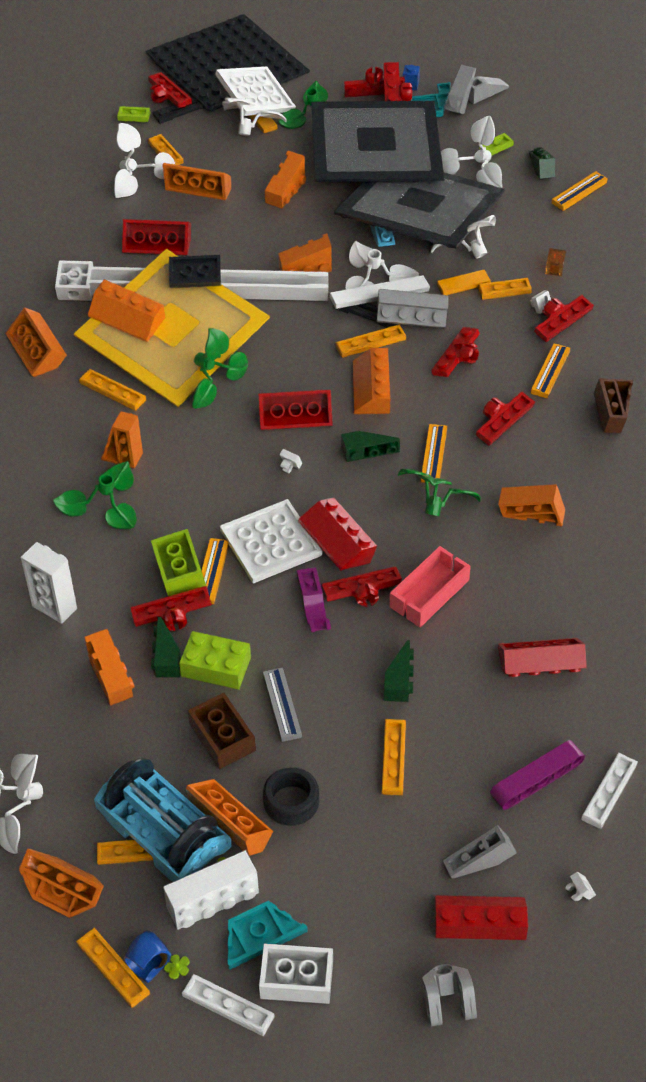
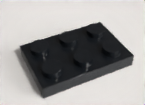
M220 255L169 257L170 288L221 286Z

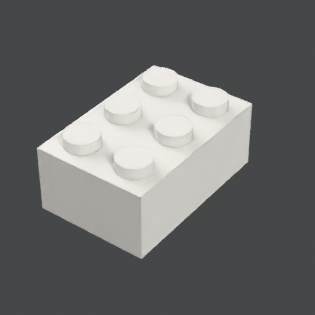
M264 944L259 984L260 999L330 1004L333 948Z

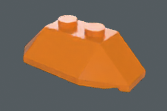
M27 849L19 867V871L23 875L32 899L69 918L94 908L104 887L94 875L57 857L32 849Z

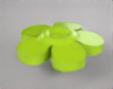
M176 954L171 956V963H167L164 967L165 972L169 973L170 978L175 980L178 979L179 973L182 976L188 974L189 968L187 966L190 960L186 956L180 959L179 955Z

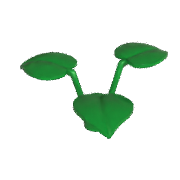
M315 81L304 93L303 100L305 105L303 112L301 113L299 109L292 108L283 113L286 122L280 119L278 121L279 124L289 129L303 126L307 121L306 117L303 116L306 114L307 105L311 106V102H325L328 99L327 90Z
M208 328L205 353L199 352L194 358L195 365L201 367L200 371L208 378L201 380L196 388L192 402V408L194 409L210 405L217 394V387L212 384L213 379L206 370L213 369L215 365L227 368L226 377L232 381L242 378L247 371V356L239 351L230 356L228 365L214 361L220 358L221 354H224L229 347V338L221 330Z
M129 462L117 464L99 477V484L95 485V489L87 500L83 492L69 490L53 499V503L65 515L80 516L86 513V504L90 503L99 490L102 495H110L113 507L107 510L105 514L107 524L115 529L134 528L137 521L135 510L127 503H120L116 507L113 497V488L118 491H124L132 487L134 483V476Z
M400 469L398 472V476L417 474L421 479L425 480V503H427L425 514L440 516L441 507H445V502L451 494L463 493L476 498L479 502L481 501V496L476 492L449 488L443 501H441V497L436 496L438 484L452 485L451 482L441 478H433L429 474L413 469ZM429 483L434 486L433 496L430 495V497Z

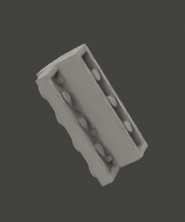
M379 289L377 322L445 329L448 295Z

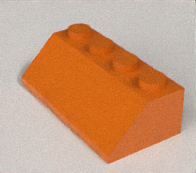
M163 163L165 190L226 200L232 189L231 176L226 173Z
M104 279L94 292L88 317L148 342L165 319L163 304Z
M23 308L5 333L33 377L57 369L67 356L41 314L28 308Z
M370 348L353 360L354 414H390L388 348Z
M215 779L187 785L186 791L190 802L205 815L214 816L217 820V826L231 837V841H234L241 848L242 852L246 850L249 856L263 852L273 830Z

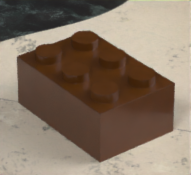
M221 693L188 710L190 726L219 769L256 751L255 736L225 693Z

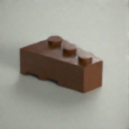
M599 378L593 394L604 433L622 432L628 417L633 380Z

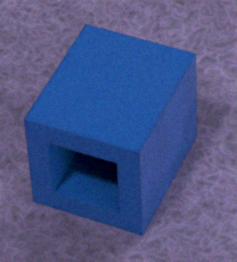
M405 65L403 77L405 78V83L410 82L412 84V90L418 89L420 66Z

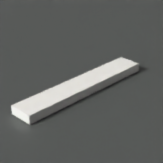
M424 275L331 292L330 299L335 309L377 301L379 289L421 293L429 291L430 286Z

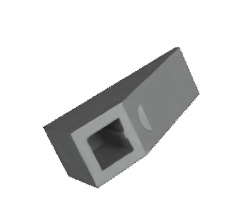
M476 76L473 79L468 100L475 104L509 88V85L500 78Z

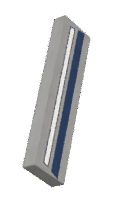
M283 668L264 671L263 677L281 741L302 738Z

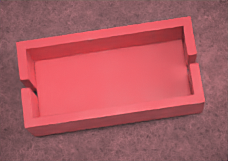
M439 546L390 592V608L402 616L406 614V619L421 628L469 581L470 565L456 557L453 568V554Z

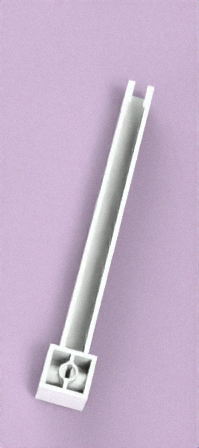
M59 261L55 284L58 300L92 301V295H94L95 290L104 279L125 287L145 268L94 267L93 261ZM221 270V284L243 299L328 301V272Z

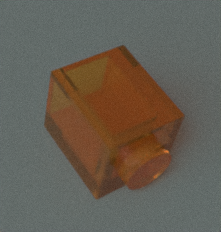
M549 249L545 274L562 276L566 258L565 250Z

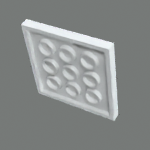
M268 67L219 69L216 71L215 75L231 98H240L250 102V105H243L244 116L257 115L261 111L284 113L292 108H296Z
M288 499L220 525L221 533L228 541L229 546L252 583L322 556L321 548L298 522L300 516Z

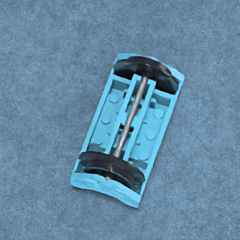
M142 758L122 765L101 787L94 798L96 808L109 824L125 839L130 835L153 857L154 866L173 882L198 872L215 856L224 854L232 847L231 837L217 826L215 817L205 815L154 770V765L150 759Z

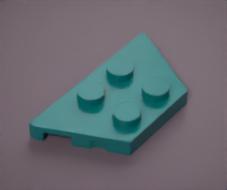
M266 901L229 919V970L263 954L264 944L282 945L308 932L307 926L292 919L290 914L279 910L270 901Z

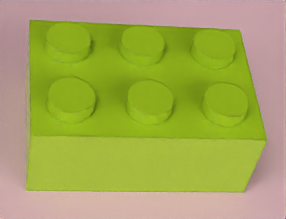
M188 529L151 540L168 596L206 586Z
M192 631L180 660L181 677L239 690L251 659L250 643Z

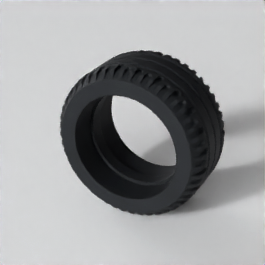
M296 767L283 768L271 774L264 784V808L269 817L277 823L287 826L303 824V822L305 823L314 816L319 807L318 783L306 770ZM285 787H298L309 795L303 803L297 806H284L273 798L279 790Z

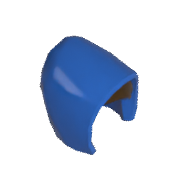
M151 931L139 934L132 941L124 956V961L128 967L147 983L153 980L171 960V953L166 945Z

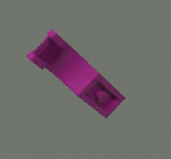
M316 567L297 570L306 620L310 631L331 630L330 621L325 613L323 593Z

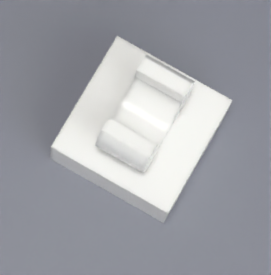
M544 290L530 300L531 306L535 307L536 313H543L545 304L549 300L551 301L549 292Z
M285 449L281 451L282 463L280 467L283 468L284 472L290 473L293 467L297 469L301 467L302 461L298 455Z
M576 872L570 876L573 883L567 884L565 888L568 891L577 890L576 894L571 897L574 901H579L582 897L589 900L596 895L584 875Z

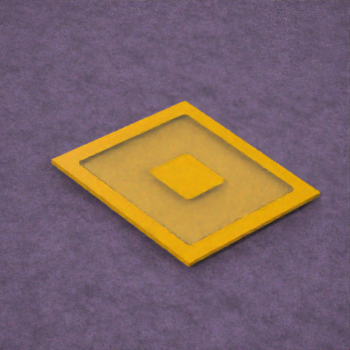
M166 249L124 287L164 305L165 319L148 342L93 318H90L74 333V336L179 407L196 390L201 380L204 378L208 379L200 371L201 367L194 363L197 353H205L208 328L221 330L229 338L228 350L221 354L220 358L214 360L223 364L270 316L222 284L221 286L170 288L169 257L178 256ZM215 365L213 369L206 371L211 376L220 366Z

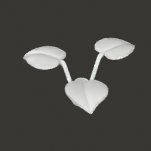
M225 98V101H222L224 111L238 108L237 105L240 106L239 135L250 136L251 127H255V123L260 116L281 119L286 122V118L280 113L261 111L257 113L251 123V119L244 118L243 105H250L249 101L240 98Z
M486 116L476 121L470 130L472 140L479 142L481 150H478L475 156L459 158L456 149L446 148L442 150L443 172L454 175L460 167L458 161L475 159L477 162L483 163L481 165L482 170H479L476 174L477 181L502 188L501 169L496 163L489 162L491 160V153L489 150H486V147H483V145L489 146L495 137L493 120L491 116Z
M118 124L117 145L122 151H130V153L119 164L120 170L117 172L114 180L115 198L131 196L137 191V179L131 176V171H134L136 168L155 167L154 175L159 179H164L163 163L175 164L173 158L168 153L162 152L155 156V164L137 165L136 161L130 157L134 153V148L139 147L141 144L140 134L129 124Z
M494 215L474 222L467 227L468 232L475 231L477 239L470 242L471 246L464 240L461 243L469 252H473L476 259L488 253L483 244L479 228L495 226L496 217ZM434 244L431 253L441 244Z
M355 241L350 249L349 261L356 268L368 266V271L365 279L361 276L349 278L346 282V290L374 285L368 281L371 269H377L380 265L383 266L386 274L389 275V282L419 276V273L410 267L399 264L391 266L389 272L384 260L381 259V252L379 250L372 249Z
M17 754L14 756L11 762V775L15 779V785L17 786L2 785L4 776L0 770V795L1 789L17 790V797L24 801L6 812L5 817L0 818V845L6 851L13 854L18 853L20 824L18 819L11 814L25 805H30L31 800L40 799L43 795L42 785L39 782L32 783L38 755Z

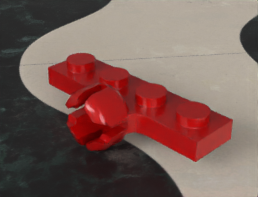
M399 62L383 63L385 101H411L412 84L410 82H400Z
M372 67L368 68L363 80L344 81L345 98L384 95V73L380 67H375V73H372ZM399 77L400 82L405 83V78Z
M162 72L148 76V81L153 85L150 87V90H152L150 96L155 103H161L168 99L178 108L192 104V98Z
M583 295L567 305L562 304L557 298H552V301L549 300L545 304L542 311L548 319L535 327L534 332L542 340L548 342L590 312L594 305Z
M463 327L432 368V374L434 376L449 377L458 363L474 364L479 357V351L475 349L477 345L474 344V341L480 334L477 328Z
M522 391L507 404L493 397L486 403L482 411L489 421L477 430L476 436L490 446L534 407L535 401Z
M395 566L322 583V591L327 602L353 596L359 605L368 607L366 601H369L370 605L373 606L379 600L378 590L399 585L402 582V577Z
M203 586L130 608L135 627L158 621V617H161L168 630L176 632L174 624L178 623L180 630L185 628L187 624L186 613L211 606L212 603L207 586Z

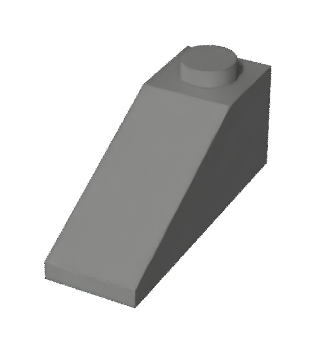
M465 65L460 66L448 96L446 110L461 114L465 113L476 68Z
M497 825L444 859L443 862L450 877L454 879L497 866L517 852L509 837Z

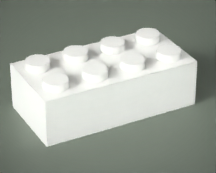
M36 542L21 556L31 604L34 608L62 624L77 609L68 560L64 555L57 554L48 546H43Z
M246 850L163 887L166 906L177 930L188 928L196 921L210 918L216 912L230 909L236 903L250 900L259 893L257 871Z

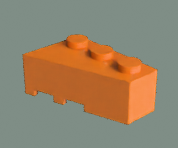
M291 151L286 152L287 158L285 162L280 163L279 168L281 169L277 175H273L265 189V203L281 209L289 203L292 196L306 182L305 156Z
M328 234L322 235V238L315 241L313 239L309 240L308 244L301 247L297 245L278 253L280 271L332 272V250Z
M122 411L119 413L111 427L101 460L115 464L128 461L130 468L135 469L143 454L138 415Z
M557 484L503 487L501 489L498 505L503 517L527 521V518L539 520V523L543 524L545 521L557 523L556 526L562 527L565 507Z
M108 629L85 636L89 662L110 706L132 698V689L135 688L131 677H127L126 666L120 660L118 649L114 646Z

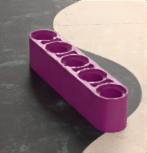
M568 740L498 782L492 787L490 794L503 810H507L578 767L584 761L585 755L571 740Z

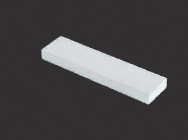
M621 753L617 754L583 813L582 821L599 829L603 827L635 770L638 761Z
M195 974L192 975L182 992L183 997L261 1036L265 1035L275 1017L274 1013Z

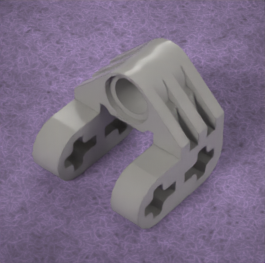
M441 964L435 966L422 977L430 1027L442 1025L443 1023L440 996L451 995L459 992L464 1020L477 1018L474 986L468 969Z

